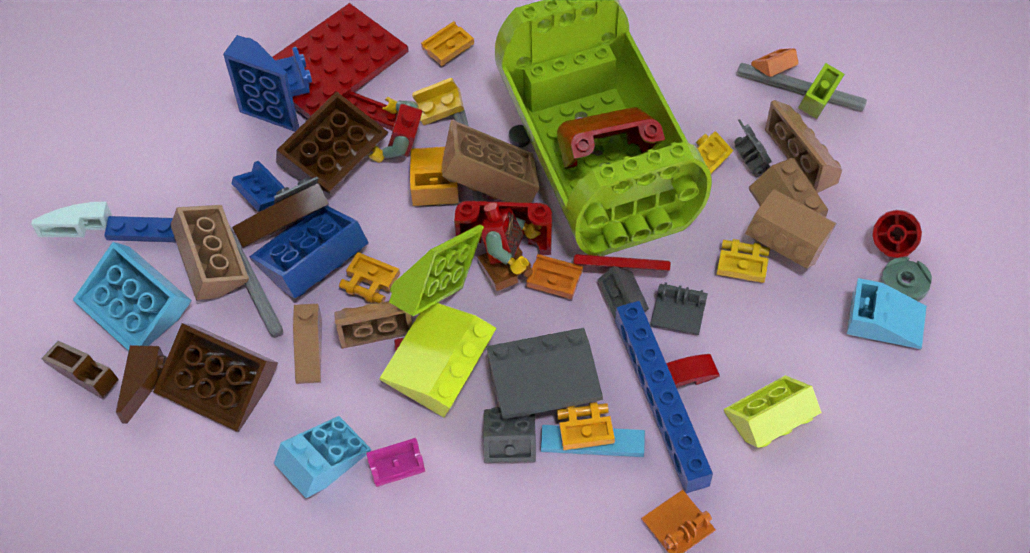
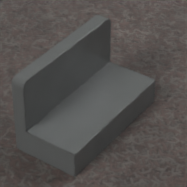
M613 266L597 280L614 319L616 317V307L640 301L644 312L649 309L632 271Z

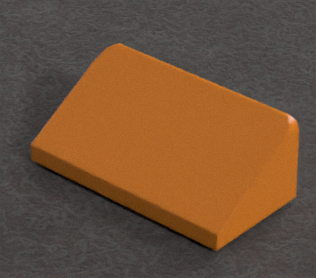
M785 48L755 59L751 62V65L765 75L772 77L798 65L799 62L796 49Z

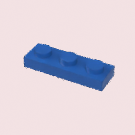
M108 217L104 234L106 240L176 243L171 228L173 218Z

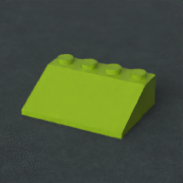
M478 225L430 249L400 278L394 281L390 289L392 294L389 303L415 316L463 289L484 226Z

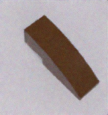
M57 341L41 358L53 369L101 398H104L119 380L109 367L94 361L89 354L60 341Z

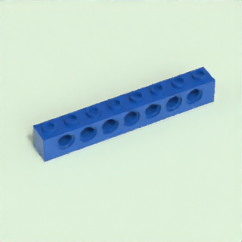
M640 301L616 307V326L685 493L710 487L713 472Z

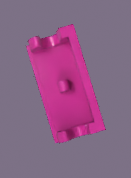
M416 438L366 453L376 487L425 472L423 458L420 454Z

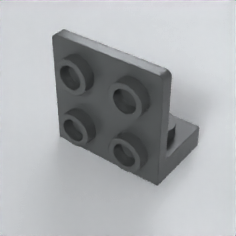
M500 407L485 409L483 434L484 463L536 462L535 413L503 420Z

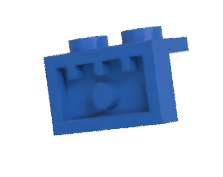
M297 47L292 48V57L275 60L287 73L292 97L310 93L309 83H312L309 69H304L306 67L304 55H299Z

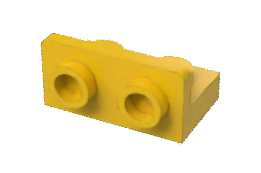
M453 78L442 80L412 93L413 99L418 104L419 109L422 110L420 121L423 125L464 110L460 88Z
M716 131L709 136L705 133L695 142L698 145L696 148L702 155L710 173L733 152V149Z

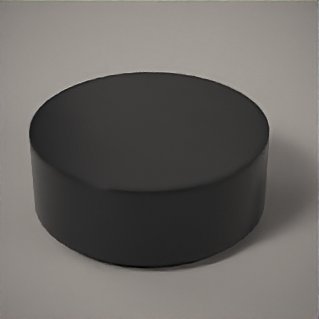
M516 125L510 129L509 141L512 145L525 147L531 142L523 125Z

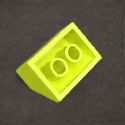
M786 375L723 409L745 442L757 448L765 447L775 438L791 433L793 428L809 423L813 420V417L821 413L813 387Z

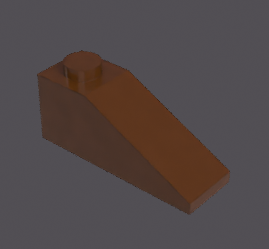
M130 345L116 408V414L122 424H127L156 386L167 359L159 346Z

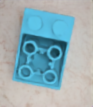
M858 278L852 294L847 334L922 349L927 306L884 283Z
M337 416L281 442L274 464L305 498H308L326 489L365 457L367 452H371V448L340 416Z

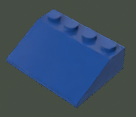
M236 35L223 53L239 111L295 132L299 128L286 71L257 41Z
M326 206L297 221L249 257L283 292L295 299L305 294L307 289L315 283L322 281L335 268L342 266L344 261L360 252L369 242L357 220Z

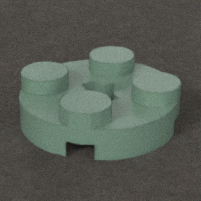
M908 257L891 260L882 273L881 283L916 301L922 300L928 294L932 282L929 269L920 261H917V263L909 261L910 258ZM904 276L906 279H911L912 281L910 283H904L902 281V277Z

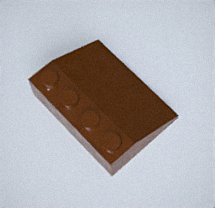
M336 92L276 150V163L300 180L308 177L310 179L317 177V183H319L322 191L330 194L389 132Z
M181 323L153 392L239 432L268 388L278 362L199 326Z

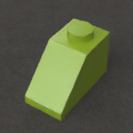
M825 63L798 108L818 119L845 74Z

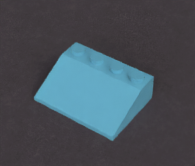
M112 242L73 298L77 305L128 351L130 345L149 346L179 320L192 301L131 247Z

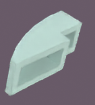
M89 202L67 206L33 219L31 224L38 237H85L86 230H105L108 217L112 216L107 202Z

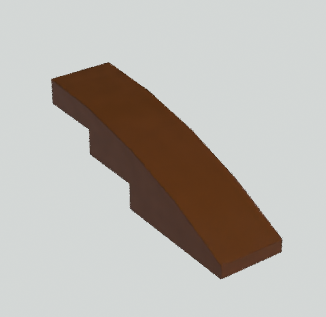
M319 183L234 225L232 229L242 248L328 206L329 203Z

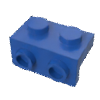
M260 161L254 162L251 172L234 176L231 183L258 212L274 205V196H276L279 190L285 188Z

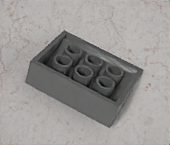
M584 328L486 346L489 369L503 420L603 400L590 343Z

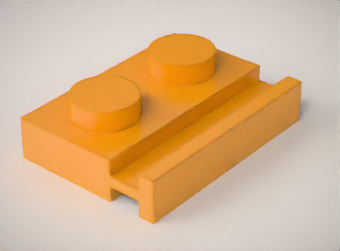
M453 21L421 42V47L437 63L443 66L474 45V38L462 27H458L456 22Z

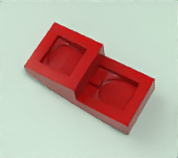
M711 354L695 355L666 363L676 388L692 382L699 385L720 377Z

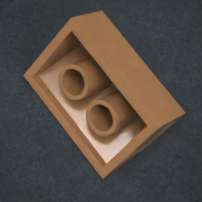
M794 158L772 165L749 186V190L759 206L763 204L772 190L775 189L825 217L827 216L828 208Z
M773 189L755 213L745 234L808 269L817 262L837 223Z
M389 301L368 303L365 306L344 308L341 311L334 312L335 324L342 349L406 336L412 326L411 315L389 303Z

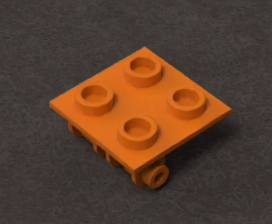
M683 489L641 518L668 553H685L716 531L709 522L712 520L709 512H701Z

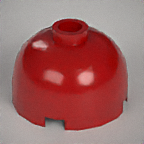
M896 209L887 211L878 218L874 225L872 236L874 244L881 252L889 257L900 258L908 256L916 250L921 242L922 229L920 222L913 214L905 210Z

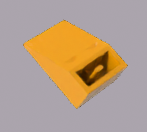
M445 147L411 149L410 189L413 206L459 203L458 182L452 183L442 175Z

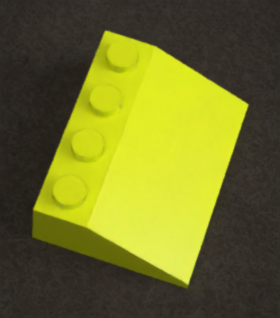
M436 303L419 313L379 380L444 418L497 328L476 315Z

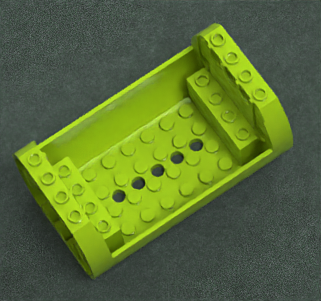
M542 0L514 8L503 22L496 37V66L580 249L588 255L605 256L684 231L699 216L709 199L712 186L711 173L695 145L688 143L629 32L628 17L619 0ZM638 107L661 124L665 140L654 150L650 149L645 153H641V148L638 145L628 144L626 135L620 134L594 140L595 147L593 151H601L602 155L596 156L591 153L587 157L579 158L576 167L564 168L557 130L565 121Z

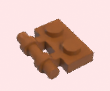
M520 247L517 249L514 257L515 260L523 255ZM487 253L477 256L478 264L496 291L519 283L517 276L524 274L526 277L533 274L530 262L525 271L521 274H515L508 263L506 265L504 263L490 264Z

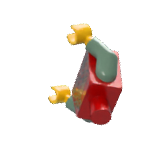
M390 97L385 98V101L389 103L383 109L392 114L398 111L388 147L382 150L376 146L372 150L373 153L368 155V157L380 163L384 158L402 155L409 156L422 115V110L419 109L416 102L396 101Z
M489 203L484 207L486 216L482 223L484 228L481 235L490 264L504 263L506 265L508 263L513 273L521 274L529 265L528 260L523 256L516 260L514 259L523 236L522 230H524L528 238L532 239L540 234L538 230L542 226L532 223L528 225L525 223V220L515 216L511 208H499L497 203Z

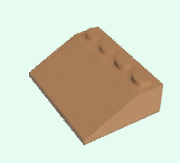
M454 120L450 122L442 161L443 177L452 183L458 182L472 191L485 193L495 200L500 199L505 202L519 203L532 202L539 190L533 153Z

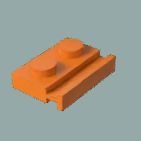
M537 254L536 261L532 266L533 274L528 277L526 286L573 299L583 272V266Z

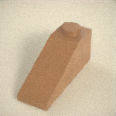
M319 304L294 305L296 384L321 383L322 316Z

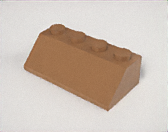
M777 100L771 101L765 131L787 159H795L817 193L838 184L842 173L840 163L833 159L827 147L820 143L814 131L807 127L799 113H796L790 105Z
M223 206L177 207L171 222V228L196 300L220 298L248 282L249 277Z

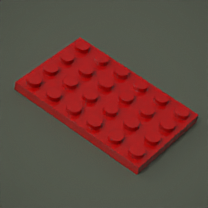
M348 3L272 56V58L280 60L292 57V48L297 47L299 55H304L306 62L304 69H309L312 83H309L310 93L293 96L292 98L295 109L309 119L336 92L347 98L350 92H355L407 54L409 49L408 45L351 3Z

